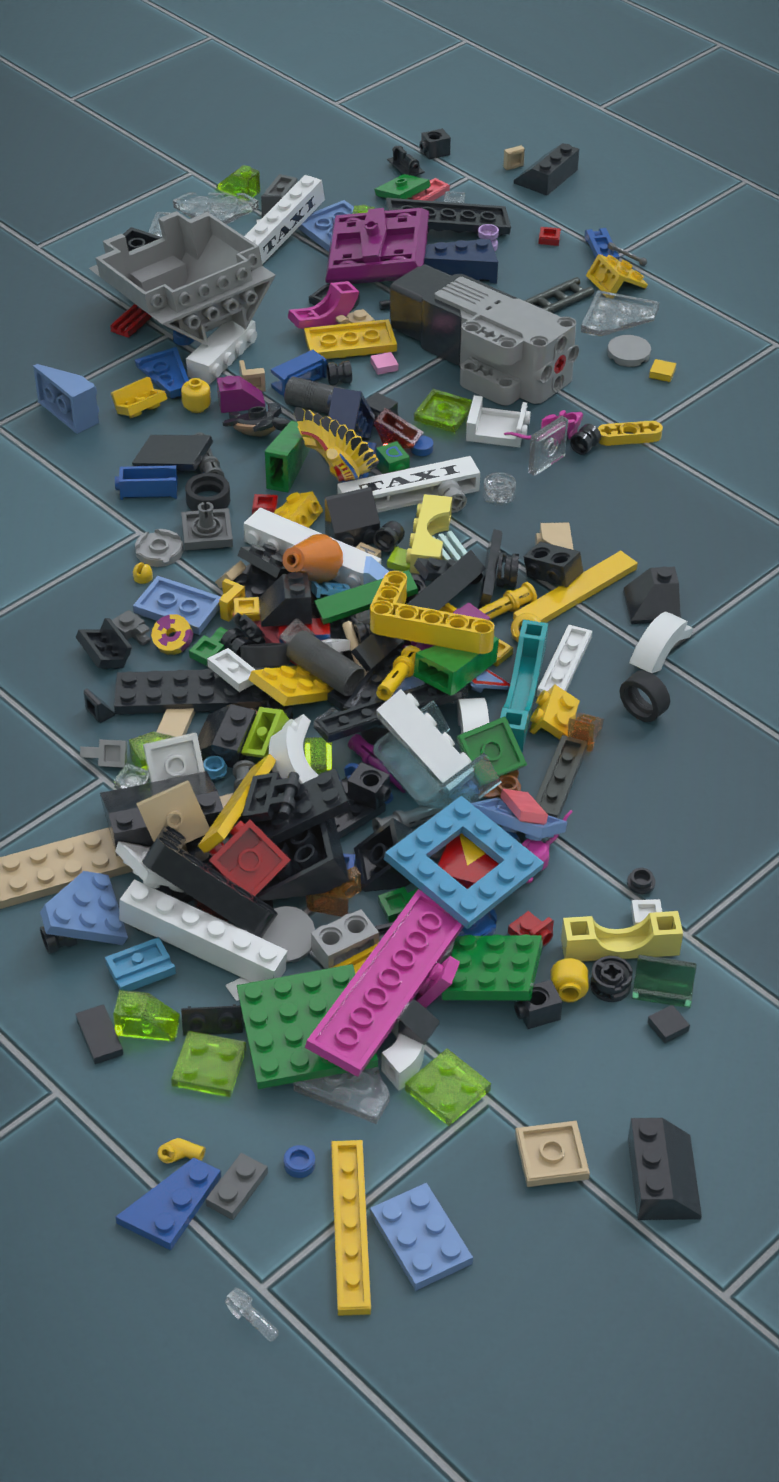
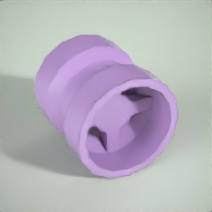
M492 224L481 225L478 228L479 238L490 239L494 251L498 249V241L496 239L499 233L498 227Z

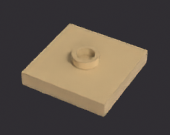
M188 780L136 803L153 842L164 826H169L180 832L186 838L184 844L204 836L210 829Z
M577 1121L515 1129L527 1187L589 1179L590 1172Z

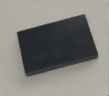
M150 435L132 464L133 466H176V469L180 471H195L212 445L213 440L211 435Z

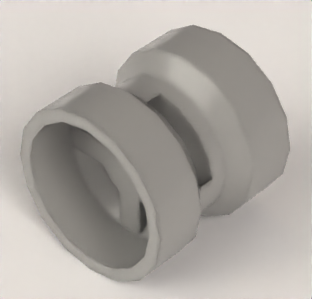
M450 479L439 485L437 489L438 496L452 497L453 513L465 507L467 498L463 491H461L457 481Z

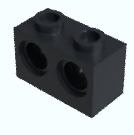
M540 541L523 556L527 577L568 587L583 573L580 551Z

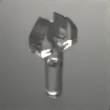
M235 1287L226 1296L225 1303L238 1319L242 1316L246 1318L269 1341H274L278 1337L279 1331L252 1306L253 1299L245 1291Z

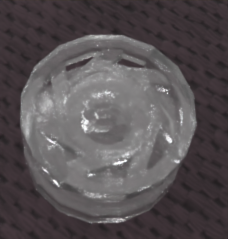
M501 472L486 476L484 479V500L488 504L498 507L508 506L513 503L516 496L515 478L510 474Z

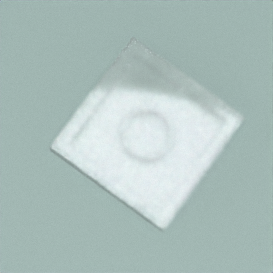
M561 416L531 435L528 473L535 476L565 456L568 429L567 418Z

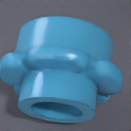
M210 756L204 760V770L207 771L211 780H219L227 774V764L223 758Z

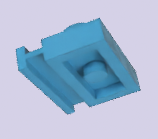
M312 581L311 591L316 598H320V594H324L327 597L351 589L348 584L323 582V585H318L316 581Z
M159 937L105 957L106 966L116 985H118L121 995L176 974L175 965L172 964L170 956Z

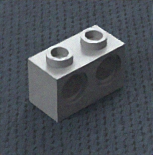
M362 909L346 914L341 919L328 925L320 926L311 932V950L325 969L331 968L379 943V932Z

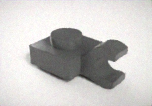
M128 610L112 619L126 640L133 637L140 645H145L151 641V638L145 634L149 632L145 621L132 611Z

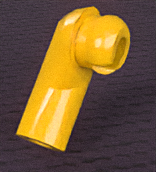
M176 1138L161 1145L157 1154L164 1163H173L185 1157L189 1159L196 1158L202 1161L206 1148L187 1140Z

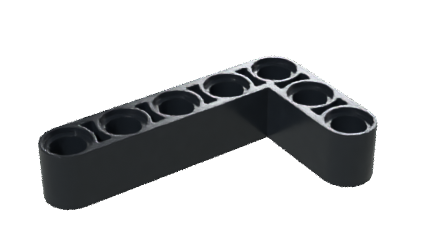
M164 826L143 858V864L241 929L262 938L278 913L259 898L181 849L186 838L174 828Z

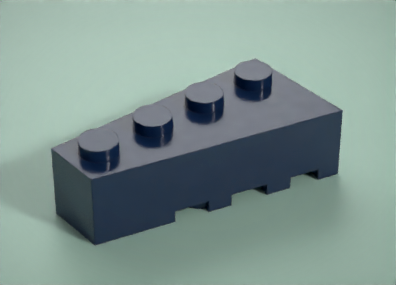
M490 239L426 244L424 264L451 276L463 274L477 281L487 279L490 280V283L497 284L498 260Z
M334 387L333 394H329L327 408H330L328 417L331 420H337L340 425H346L348 430H354L356 436L371 438L375 415L361 391Z

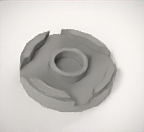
M621 335L609 342L607 353L610 359L613 358L618 365L636 367L641 365V362L645 361L646 363L649 360L651 346L645 339L639 336Z
M156 529L154 533L150 534L148 531L136 540V557L140 562L150 566H168L181 558L183 542L177 533L170 530Z
M283 906L274 908L278 915L262 939L288 950L287 962H298L311 951V932L315 931L313 921L306 912L297 907Z

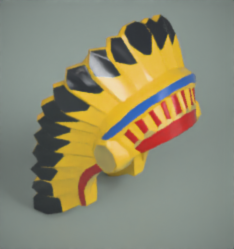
M295 408L294 416L305 446L316 450L322 455L329 465L330 473L339 482L358 480L360 475L371 471L378 465L379 460L373 454V450L368 447V442H363L361 436H356L354 430H348L346 425H340L337 420H331L330 417L322 418L318 412L314 414L311 410L305 411L303 408Z

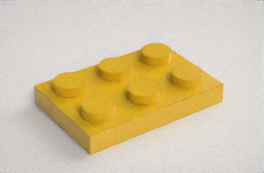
M299 665L253 670L248 679L283 706L326 701L327 694L333 690L332 687Z

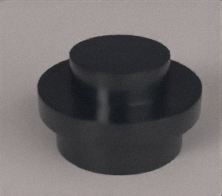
M636 868L629 874L627 885L634 893L647 894L655 888V878L650 870Z

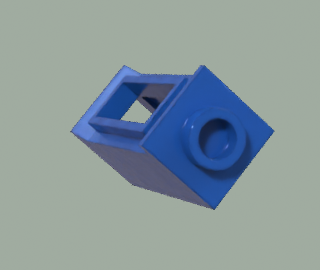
M311 350L271 369V373L280 381L272 383L271 387L284 397L287 382L293 376L311 381H316L322 377L327 378V360L316 351Z
M176 466L120 467L119 476H115V490H120L121 500H123V497L169 496L177 499L178 481Z

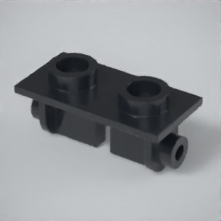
M402 146L393 147V157L388 158L387 161L402 174L416 177L425 173L420 168L419 161L410 154H407Z
M233 1004V1006L198 1008L188 1006V1008H181L183 1036L243 1033L241 1005L236 1006V1004Z

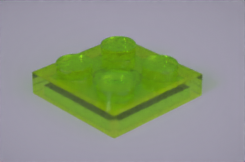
M432 389L415 411L414 421L455 433L469 415L473 400Z
M188 1031L171 1078L172 1086L231 1097L247 1049L246 1042Z
M448 1048L405 1083V1091L448 1126L491 1090V1083Z

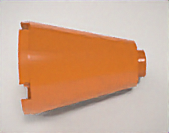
M325 534L312 535L287 549L283 555V565L289 572L308 573L309 581H316L317 583L329 582L336 578L339 568L343 564V552L339 543Z

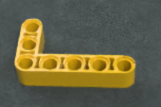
M390 571L385 574L370 605V630L374 634L477 654H486L493 650L495 626L493 622L482 618L406 605V574L401 571Z

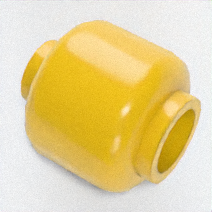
M192 378L182 385L181 396L184 408L193 413H201L210 406L211 392L207 382L199 378Z
M565 958L557 961L552 966L550 971L551 981L562 1001L575 1002L586 995L589 989L588 969L583 962L573 958Z

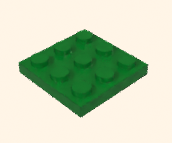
M527 934L514 936H457L451 957L460 961L452 984L442 993V999L531 1000L543 946L542 936Z

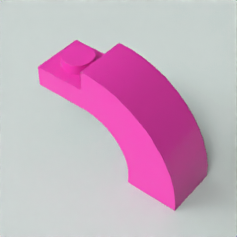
M349 281L330 283L328 293L321 302L313 307L289 310L288 319L300 329L337 325L339 322L336 321V317L339 315L346 317L356 303L359 291Z

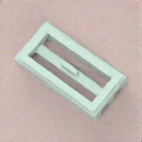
M448 531L447 536H444L443 533L438 534L437 540L442 541L448 551L447 554L443 549L442 560L453 558L457 561L467 553L452 531Z

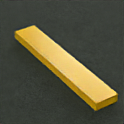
M619 551L583 572L568 587L559 586L514 612L513 620L520 614L530 613L537 616L541 622L547 623L635 571L638 563L624 552Z
M268 754L251 767L198 845L204 853L221 843L243 813L253 776L269 774L275 765L276 760L271 754Z
M363 1140L331 1141L338 1316L371 1314Z

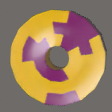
M169 614L160 618L152 628L151 637L160 652L167 655H176L189 647L192 642L193 631L189 622L184 617L177 614ZM176 632L174 636L169 637L170 633Z

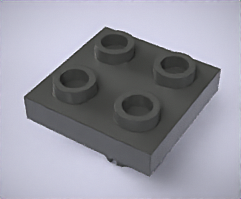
M204 502L198 505V511L181 512L185 550L233 547L229 508L213 509V504L206 502L207 510H204Z

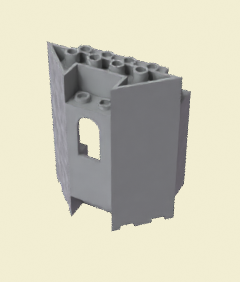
M177 211L158 218L162 238L131 251H128L126 238L123 234L104 240L105 254L96 257L97 265L89 268L158 322L208 346L205 332L222 324L234 321L246 330L276 276L262 266L258 245L208 212L191 219L186 218Z

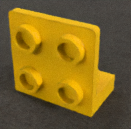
M598 254L586 274L607 297L612 299L624 281L643 288L648 286L643 280L644 276L632 269V264L625 260L620 262L611 255L606 257Z

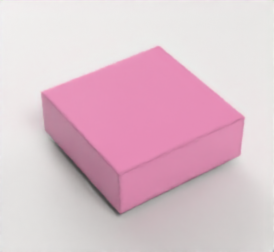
M392 352L371 356V364L377 375L398 371V363Z

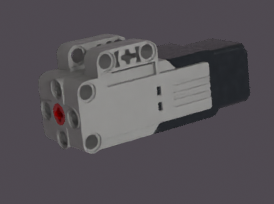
M426 264L421 267L418 266L391 284L390 319L392 329L421 341L422 349L456 365H460V385L501 405H510L519 398L538 404L546 401L572 381L573 363L579 354V346L575 345V319L560 317L466 275L454 274L451 276Z

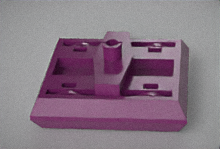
M384 208L368 209L367 213L336 215L333 221L325 282L349 281L351 284L396 281L418 266L424 265L429 211L423 208L385 211Z

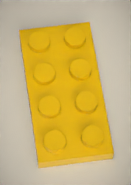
M389 319L304 328V337L308 351L314 350L325 359L358 355L366 356L368 354L397 351V342Z

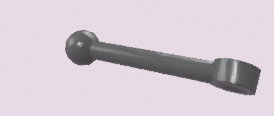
M609 242L607 247L610 250L622 253L638 261L642 266L647 264L646 258H639Z

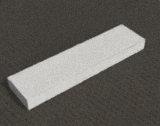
M568 625L537 689V697L543 690L548 691L554 684L567 691L592 638L591 630Z

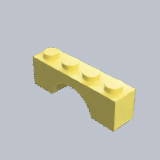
M424 494L422 504L418 503L417 518H414L413 532L415 533H411V548L407 549L406 563H410V573L420 574L414 567L417 558L442 560L443 542L435 539L432 535L449 531L452 516V497Z
M678 911L649 913L640 923L624 929L602 927L594 921L592 916L563 918L561 943L564 959L573 958L579 961H597L605 956H618L622 959L678 956L681 950L683 930Z

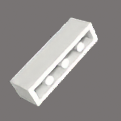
M251 320L246 330L234 321L222 324L207 338L208 346L201 344L186 358L187 376L199 378L211 384L238 356L243 354L255 342L257 338L255 321Z
M400 689L376 710L377 718L441 789L449 795L472 776L473 768L471 766L473 762L464 752L459 754L453 747L455 745L454 741L446 732L443 734L439 732L435 727L437 725L436 721L429 713L423 714L419 710V703L410 693L406 695Z

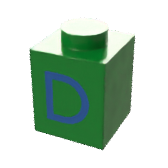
M397 441L376 448V457L379 460L377 468L382 474L410 469V457Z

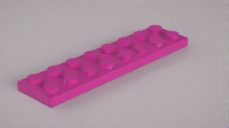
M418 889L307 1039L305 1048L359 1077L405 1009L428 979L433 967L439 963L464 926Z

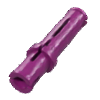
M359 734L351 737L348 747L362 758L364 764L390 774V782L399 788L402 793H406L412 788L414 780L381 754V749L370 745Z

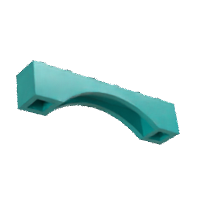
M523 620L511 684L500 718L506 716L521 752L524 749L548 633V623Z

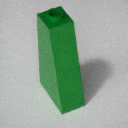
M291 420L265 450L266 489L289 493L311 449L305 446L297 427V421Z
M494 636L493 650L486 654H477L440 646H433L416 652L413 676L450 696L454 695L497 661L499 638Z

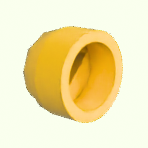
M140 562L134 566L133 579L135 582L146 584L153 579V572L149 564Z

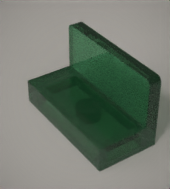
M638 955L632 999L691 1008L697 964Z

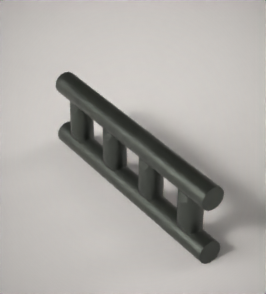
M575 277L524 301L533 305L538 304L542 309L554 313L593 295L594 289L592 287L583 289L579 286L580 279ZM571 290L575 294L567 296L563 292ZM555 297L559 301L552 304L547 299Z

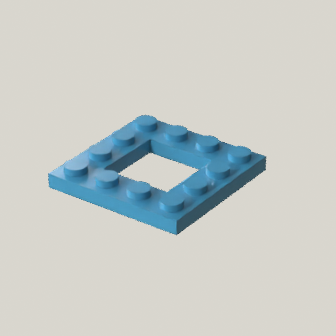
M462 796L386 851L384 856L385 861L467 929L540 872L544 865L542 860ZM461 833L499 863L498 866L468 889L429 858Z

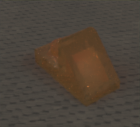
M579 712L569 718L568 737L588 741L586 751L591 752L594 748L597 732L603 727L604 719Z
M355 866L347 869L350 880L339 887L322 894L306 895L309 911L339 917L348 914L347 898H351L361 892V873Z

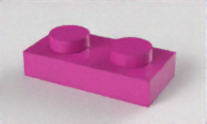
M449 956L442 964L437 963L431 970L428 979L418 991L416 1001L424 1008L430 1005L452 984L460 961Z

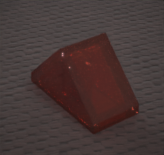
M387 408L383 409L374 422L383 445L397 441L403 449L413 448L423 434V431Z

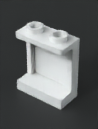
M474 395L467 420L466 441L520 447L522 438L504 435V433L514 432L527 436L531 411H527V403L523 402L521 412L483 408V396Z

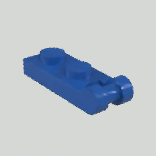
M599 228V231L585 230V241L589 243L595 258L600 254L606 257L611 255L618 259V261L620 260L618 252L607 247L609 242H612V239L606 228Z

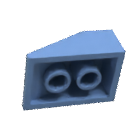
M39 364L33 365L38 403L76 434L99 423V407L96 399L97 389L92 382L77 374Z

